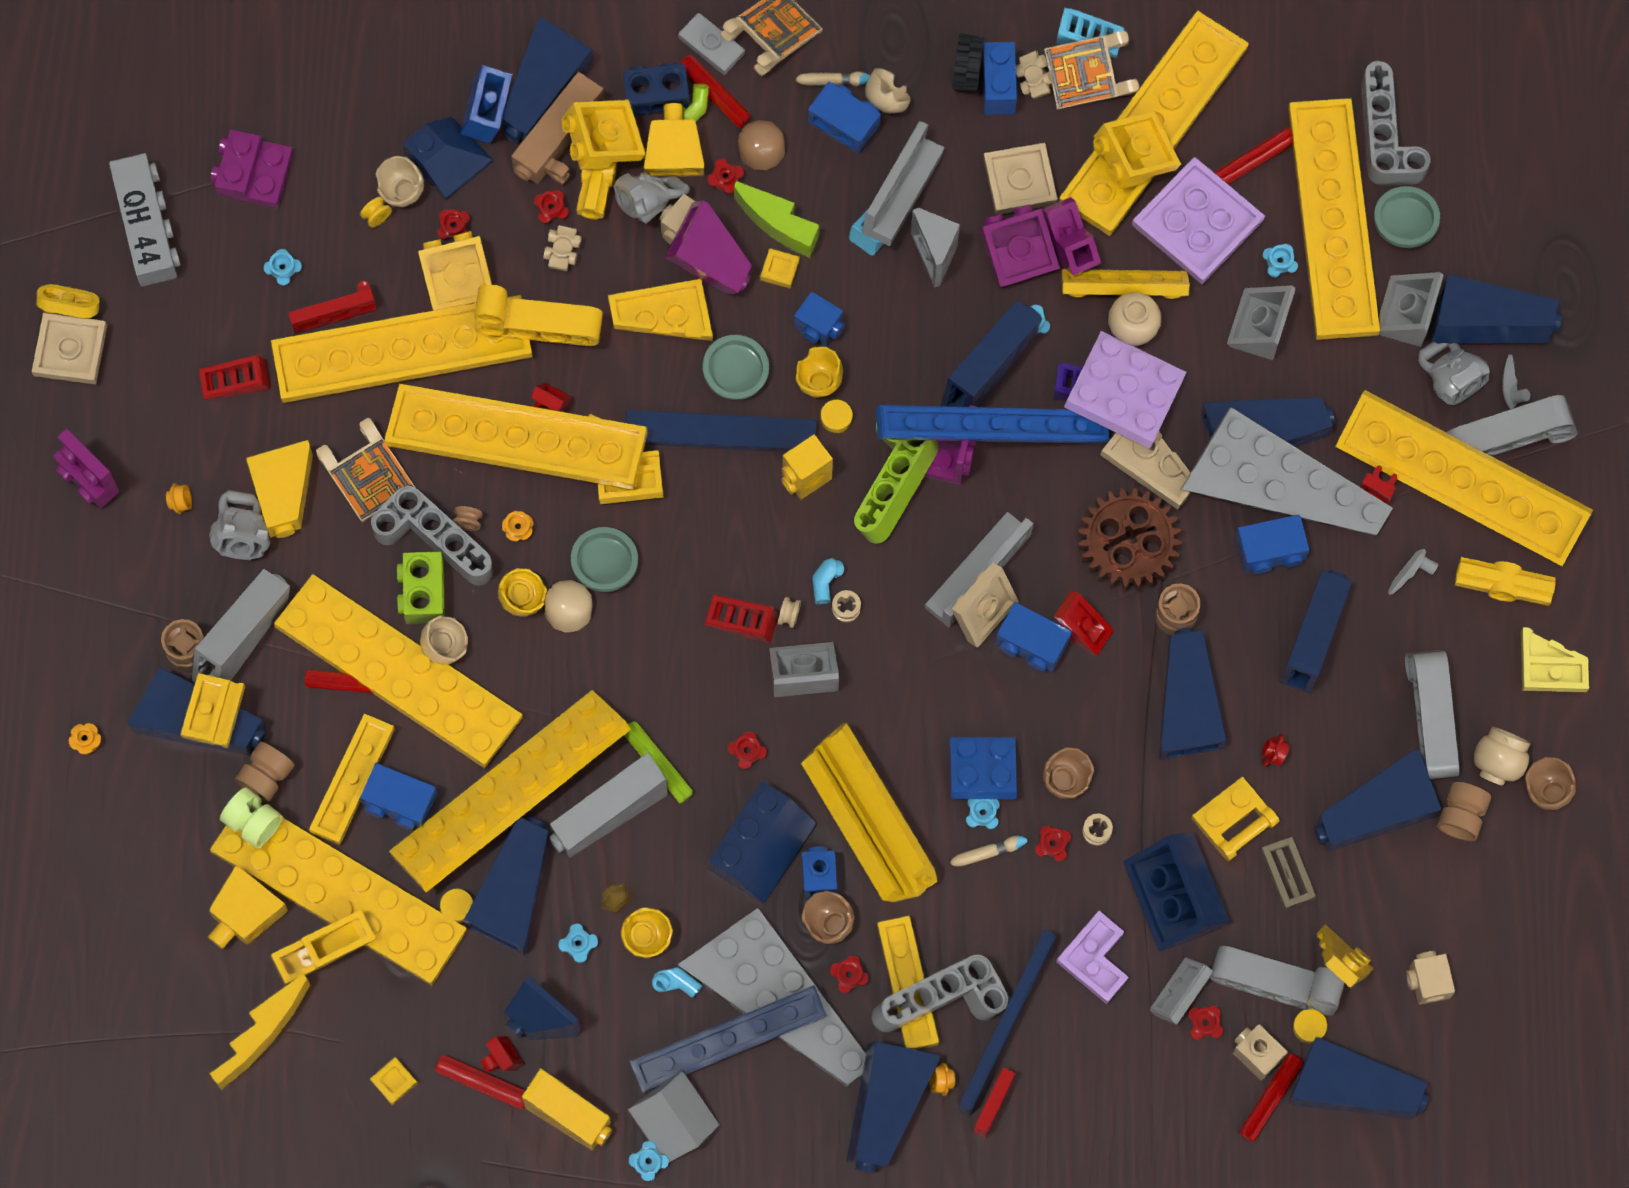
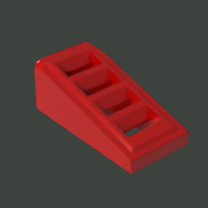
M258 354L199 369L204 400L270 389L267 362ZM251 369H254V380L252 379ZM238 371L243 372L244 382L242 383L239 381ZM225 373L230 375V386H227ZM217 374L219 388L214 389L212 375Z
M713 594L704 624L707 627L770 643L778 620V612L771 606ZM723 605L728 606L724 620L719 621ZM738 609L739 614L736 620V624H733V616L735 610ZM748 613H752L749 627H747L745 623ZM761 616H763L760 629H758Z

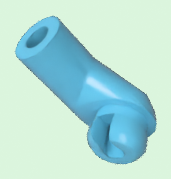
M833 558L824 560L813 574L812 582L815 604L831 602L829 583L834 577L838 578L844 573V565L841 561Z
M681 968L661 970L652 979V986L658 992L681 989L691 998H694L703 986Z

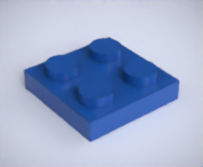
M950 737L951 799H1016L1015 738Z

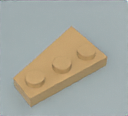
M1158 431L1150 449L1115 433L1102 450L1101 456L1178 510L1192 493L1180 490L1190 471L1176 452L1171 451L1162 439L1163 435L1160 431Z

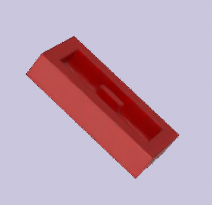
M1003 1067L974 1127L973 1133L986 1138L1014 1080V1072Z

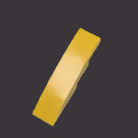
M304 974L297 977L249 1012L255 1025L229 1043L236 1055L210 1073L221 1090L258 1059L274 1042L294 1015L310 987L308 979Z

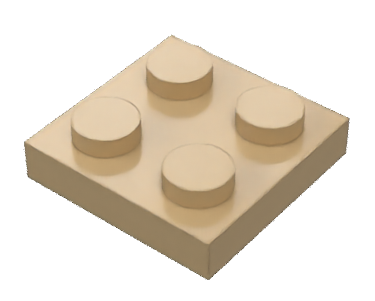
M1045 143L984 153L983 159L996 215L1014 212V209L1031 204L1034 209L1057 203L1058 199Z
M43 313L32 367L33 376L96 384L107 330L106 321Z
M993 562L985 571L978 575L976 582L965 594L957 599L951 610L967 641L978 648L1009 613L1014 602L1018 603L1019 601L1003 568Z

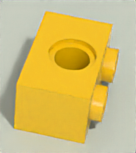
M815 434L783 455V468H781L783 478H781V481L790 494L796 493L800 500L832 480L833 458Z

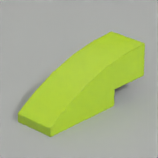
M736 181L734 199L750 219L774 240L810 258L819 238V224L795 216L794 202Z

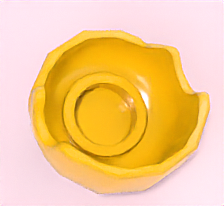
M828 347L810 348L807 357L797 363L796 382L801 391L814 398L830 395L842 383L843 366L837 353Z
M516 568L503 576L498 587V599L503 609L513 616L526 617L535 614L544 605L547 588L539 575L530 569Z
M640 908L624 920L621 927V938L624 947L634 956L650 958L659 955L668 948L673 929L669 918L660 910Z

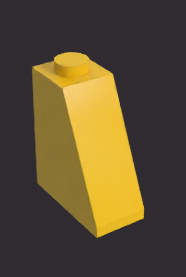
M308 440L246 458L270 538L274 536L285 538L293 535L295 530L301 529L313 458Z
M542 1069L539 1070L522 1096L525 1109L592 1151L597 1144L602 1146L612 1131L608 1127L611 1123L609 1116Z

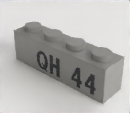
M146 153L109 162L140 287L177 278L175 267L181 265L176 247L170 249L168 238L174 237L169 219L163 220L161 210L167 208L163 192H156L154 182L160 181L156 164H149Z

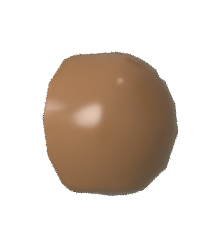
M757 120L746 124L741 129V133L738 136V147L741 160L745 165L754 170H768L780 163L785 155V139L778 126L771 121Z
M1069 747L1053 753L1046 761L1043 770L1044 786L1048 792L1059 799H1074L1083 794L1089 788L1094 773V766L1089 756L1078 748Z
M1544 757L1534 762L1526 773L1525 780L1529 797L1537 807L1543 810H1558L1568 805L1576 793V779L1572 768L1558 757Z
M825 890L813 894L805 902L802 921L810 935L817 941L830 945L843 941L853 929L855 918L853 909L840 894Z

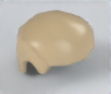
M874 68L865 87L867 100L884 113H900L906 110L911 100V97L906 93V86L901 88L895 87L893 73L882 68Z
M393 156L388 158L376 170L375 175L378 180L377 191L385 202L393 207H405L416 202L424 189V178L421 170L407 157Z
M573 580L559 581L548 589L544 602V612L546 620L554 629L565 633L579 631L589 623L593 602L592 595L585 585Z
M440 615L430 620L422 629L420 645L423 654L431 662L440 665L451 664L459 660L467 652L468 636L464 626L455 618Z

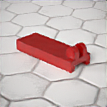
M366 281L359 282L357 293L288 312L294 334H300L377 311L369 283Z

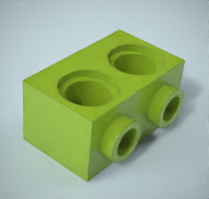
M442 552L403 553V564H397L398 583H403V594H398L397 597L398 614H404L406 624L428 623L437 616H445L444 560ZM419 567L429 570L427 575L422 578H416L412 573ZM418 598L429 600V604L425 608L417 609L412 606L413 602Z

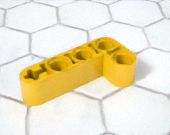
M486 284L478 288L474 319L476 330L485 335L594 346L599 343L603 312L598 308L590 306L508 298L507 291L503 287Z

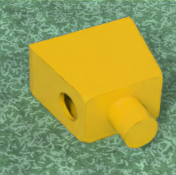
M665 104L664 120L651 121L644 163V171L648 175L656 177L704 176V161L696 121L692 119L683 120V107L681 104Z
M237 865L210 907V914L219 924L209 934L208 938L222 950L234 936L248 945L284 916L288 911L285 903Z

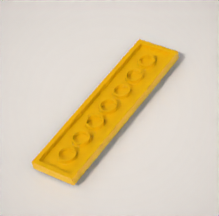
M1197 10L1117 120L1155 111L1174 149L1248 49L1249 43ZM1094 150L1059 197L1058 202L1072 197L1076 202L1080 217L1111 236L1154 176L1150 177L1146 183L1120 189L1117 182H1112L1108 178V164L1104 156L1098 155Z
M1349 98L1289 103L1288 111L1293 134L1292 144L1316 340L1378 336L1380 326L1352 100Z
M521 295L511 296L508 298L521 299ZM476 303L280 338L271 340L281 400L282 403L532 358L530 340L479 333L476 330L474 319Z
M399 384L384 442L389 447L634 490L648 430L645 426Z
M1366 390L1362 393L1335 446L1375 468L1379 465L1382 466V472L1390 476L1393 473L1397 474L1399 481L1561 566L1566 561L1593 509Z
M314 574L311 575L274 623L276 629L340 672L354 677L360 684L369 688L374 695L484 769L523 719V714L450 665H440L431 662L423 654L420 645Z
M591 690L427 820L422 827L417 828L389 851L390 854L425 892H428L630 731V727L618 713Z
M284 818L272 837L258 849H255L241 837V830L234 832L228 826H225L210 849L212 854L234 867L238 865L255 880L328 924H332L361 909L376 938L365 946L431 986L467 932L466 927Z

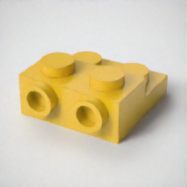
M629 100L573 102L562 118V129L564 133L570 134L572 140L570 156L573 161H578L580 170L609 168L613 162L641 161L646 155Z
M1155 111L1104 123L1094 135V150L1098 155L1104 156L1108 164V178L1112 182H1117L1120 189L1146 183L1150 177L1175 171L1181 165Z
M472 232L453 236L454 242L442 245L441 239L422 243L424 250L418 251L433 311L477 302L479 286L492 285L480 236L473 237Z

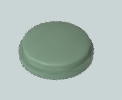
M1401 186L1387 191L1378 200L1374 211V223L1378 233L1387 242L1402 248H1413L1427 243L1436 234L1440 223V210L1436 201L1427 192L1416 187Z
M727 335L716 340L706 351L702 366L703 376L709 388L720 397L729 400L747 399L758 393L766 383L769 373L768 357L762 346L752 338L744 335Z
M598 527L585 532L577 539L571 551V568L575 577L585 587L594 591L611 592L618 590L631 581L637 570L638 553L635 544L625 533L614 528Z

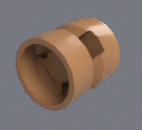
M1182 583L1172 584L1164 589L1160 595L1155 612V620L1160 630L1168 635H1175V632L1180 629L1194 627L1201 606L1200 597L1197 592L1189 585Z
M179 619L167 625L162 633L161 643L171 665L180 671H193L194 651L204 639V635L199 626L191 620Z
M259 742L251 753L250 759L252 764H244L235 776L234 781L242 789L245 787L249 788L263 802L269 803L279 789L276 780H284L295 765L288 757L264 742Z
M1453 782L1447 795L1449 807L1442 809L1437 828L1454 838L1476 841L1483 823L1479 816H1485L1492 798L1491 795L1477 786L1463 782Z

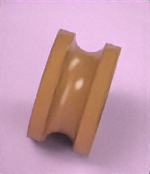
M467 506L455 507L454 514L457 517L452 520L462 530H480L481 524L478 522V519L482 518V511Z

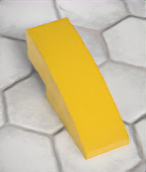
M360 909L301 938V940L271 954L270 957L284 986H286L300 975L304 974L306 976L376 938Z

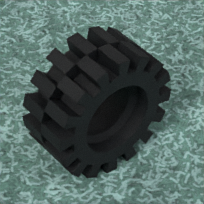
M959 33L952 89L977 92L984 36Z

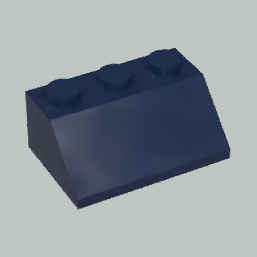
M761 781L709 859V871L764 905L817 823L789 797Z
M1193 832L1169 835L1123 861L1159 952L1206 936L1230 923Z

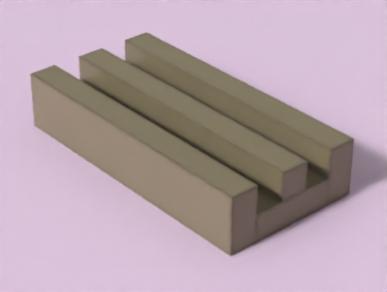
M1293 837L1261 848V853L1284 910L1290 909L1295 905H1301L1306 901L1315 900V892ZM1287 847L1305 892L1303 895L1299 893L1282 848ZM1275 851L1293 896L1292 899L1288 897L1271 852Z

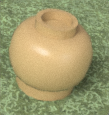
M1131 292L1120 296L1114 301L1109 310L1108 324L1111 333L1119 341L1127 345L1139 346L1148 343L1156 336L1161 326V312L1158 304L1151 297L1143 293Z
M1491 727L1489 734L1480 739L1474 752L1475 765L1481 769L1479 776L1504 786L1505 781L1514 782L1520 779L1529 763L1527 751L1531 743L1497 727Z

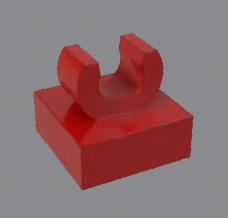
M544 382L537 385L531 395V398L537 401L532 407L541 408L546 406L549 410L560 412L568 408L572 396Z
M1379 465L1374 469L1373 474L1367 473L1360 488L1388 505L1396 489L1394 485L1397 480V474L1393 473L1389 481H1383L1379 478L1382 466Z
M496 1036L487 1042L486 1045L491 1054L480 1061L486 1072L491 1070L495 1072L500 1068L503 1072L516 1071L524 1065L523 1060L508 1036Z

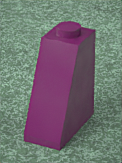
M704 200L693 202L664 258L726 295L742 291L750 279L748 273L752 267L751 263L709 203Z

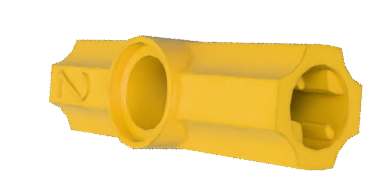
M613 162L609 168L582 169V187L577 204V214L592 220L604 217L609 189L613 187L617 162Z
M1461 557L1456 572L1455 586L1486 592L1491 598L1499 601L1512 602L1518 599L1550 606L1555 590L1556 578L1523 571L1522 567L1511 562L1499 561L1491 564Z

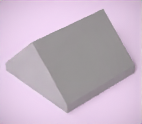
M917 208L913 210L911 235L935 288L941 285L957 250L960 224Z
M1441 272L1392 275L1379 314V335L1421 347L1429 328L1444 275Z
M1293 286L1244 288L1227 345L1234 349L1273 360L1296 288Z
M833 642L769 648L774 697L838 691L839 672Z
M682 1070L627 1109L647 1139L656 1144V1149L662 1155H666L669 1162L697 1148L719 1126V1123Z

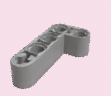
M1382 61L1372 62L1367 66L1361 83L1368 177L1377 185L1418 184L1426 176L1430 165V156L1421 147H1398L1392 68ZM1376 78L1378 79V83H1381L1379 90H1376ZM1380 105L1384 107L1386 111L1377 112L1373 109L1372 106ZM1383 134L1388 140L1380 141L1374 135ZM1416 162L1421 166V169H1412L1407 163ZM1385 163L1390 169L1382 170L1376 164Z
M1555 395L1446 432L1490 456L1546 438L1551 443H1560L1578 435L1569 403L1563 395Z
M405 486L397 490L372 516L371 526L374 537L382 545L395 544L411 529L435 552H442L443 559L473 585H485L493 577L494 571L490 555L415 487ZM406 500L417 502L413 509L407 510L401 507L402 503ZM428 521H438L440 526L437 529L430 531L424 528ZM384 522L395 524L391 531L382 532L379 530V526ZM453 541L463 543V547L458 551L454 552L447 549V546ZM471 561L477 566H481L483 564L484 569L480 570L479 568H476L473 570Z
M1444 650L1406 653L1405 668L1408 681L1413 683L1420 754L1430 780L1458 777L1459 759L1447 654Z
M1228 946L1218 947L1212 967L1213 973L1209 977L1213 982L1304 1010L1314 1009L1327 1016L1334 1015L1338 1009L1345 984L1329 968L1319 967L1316 972Z
M973 955L887 997L874 1008L872 1021L880 1031L891 1032L961 997L965 999L971 1013L977 1019L987 1021L1006 1008L1008 995L991 962L982 955ZM968 967H972L977 971L978 979L971 977ZM941 980L946 981L950 985L951 993L944 991L941 986ZM913 994L921 996L924 1007L916 1004ZM984 996L989 997L993 1001L994 1009L989 1008L985 1004ZM900 1006L901 1012L896 1016H889L887 1012H891Z

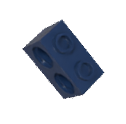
M668 62L660 65V67L634 66L629 70L623 71L625 97L630 102L634 117L664 113V105L669 103L681 104L686 109L689 107L685 64ZM671 82L679 85L673 90L664 87L667 83ZM637 86H644L648 88V90L644 93H637L633 91V89Z

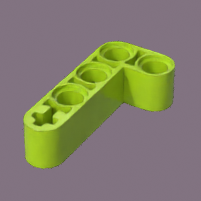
M883 439L893 451L854 517L856 528L869 542L875 544L882 543L890 536L938 453L939 444L937 440H925L922 445L916 447L920 440ZM906 466H909V468H908V470H907L906 472H904L903 474H900V472H901V470H902L903 468H905ZM893 493L889 500L884 501L887 495Z

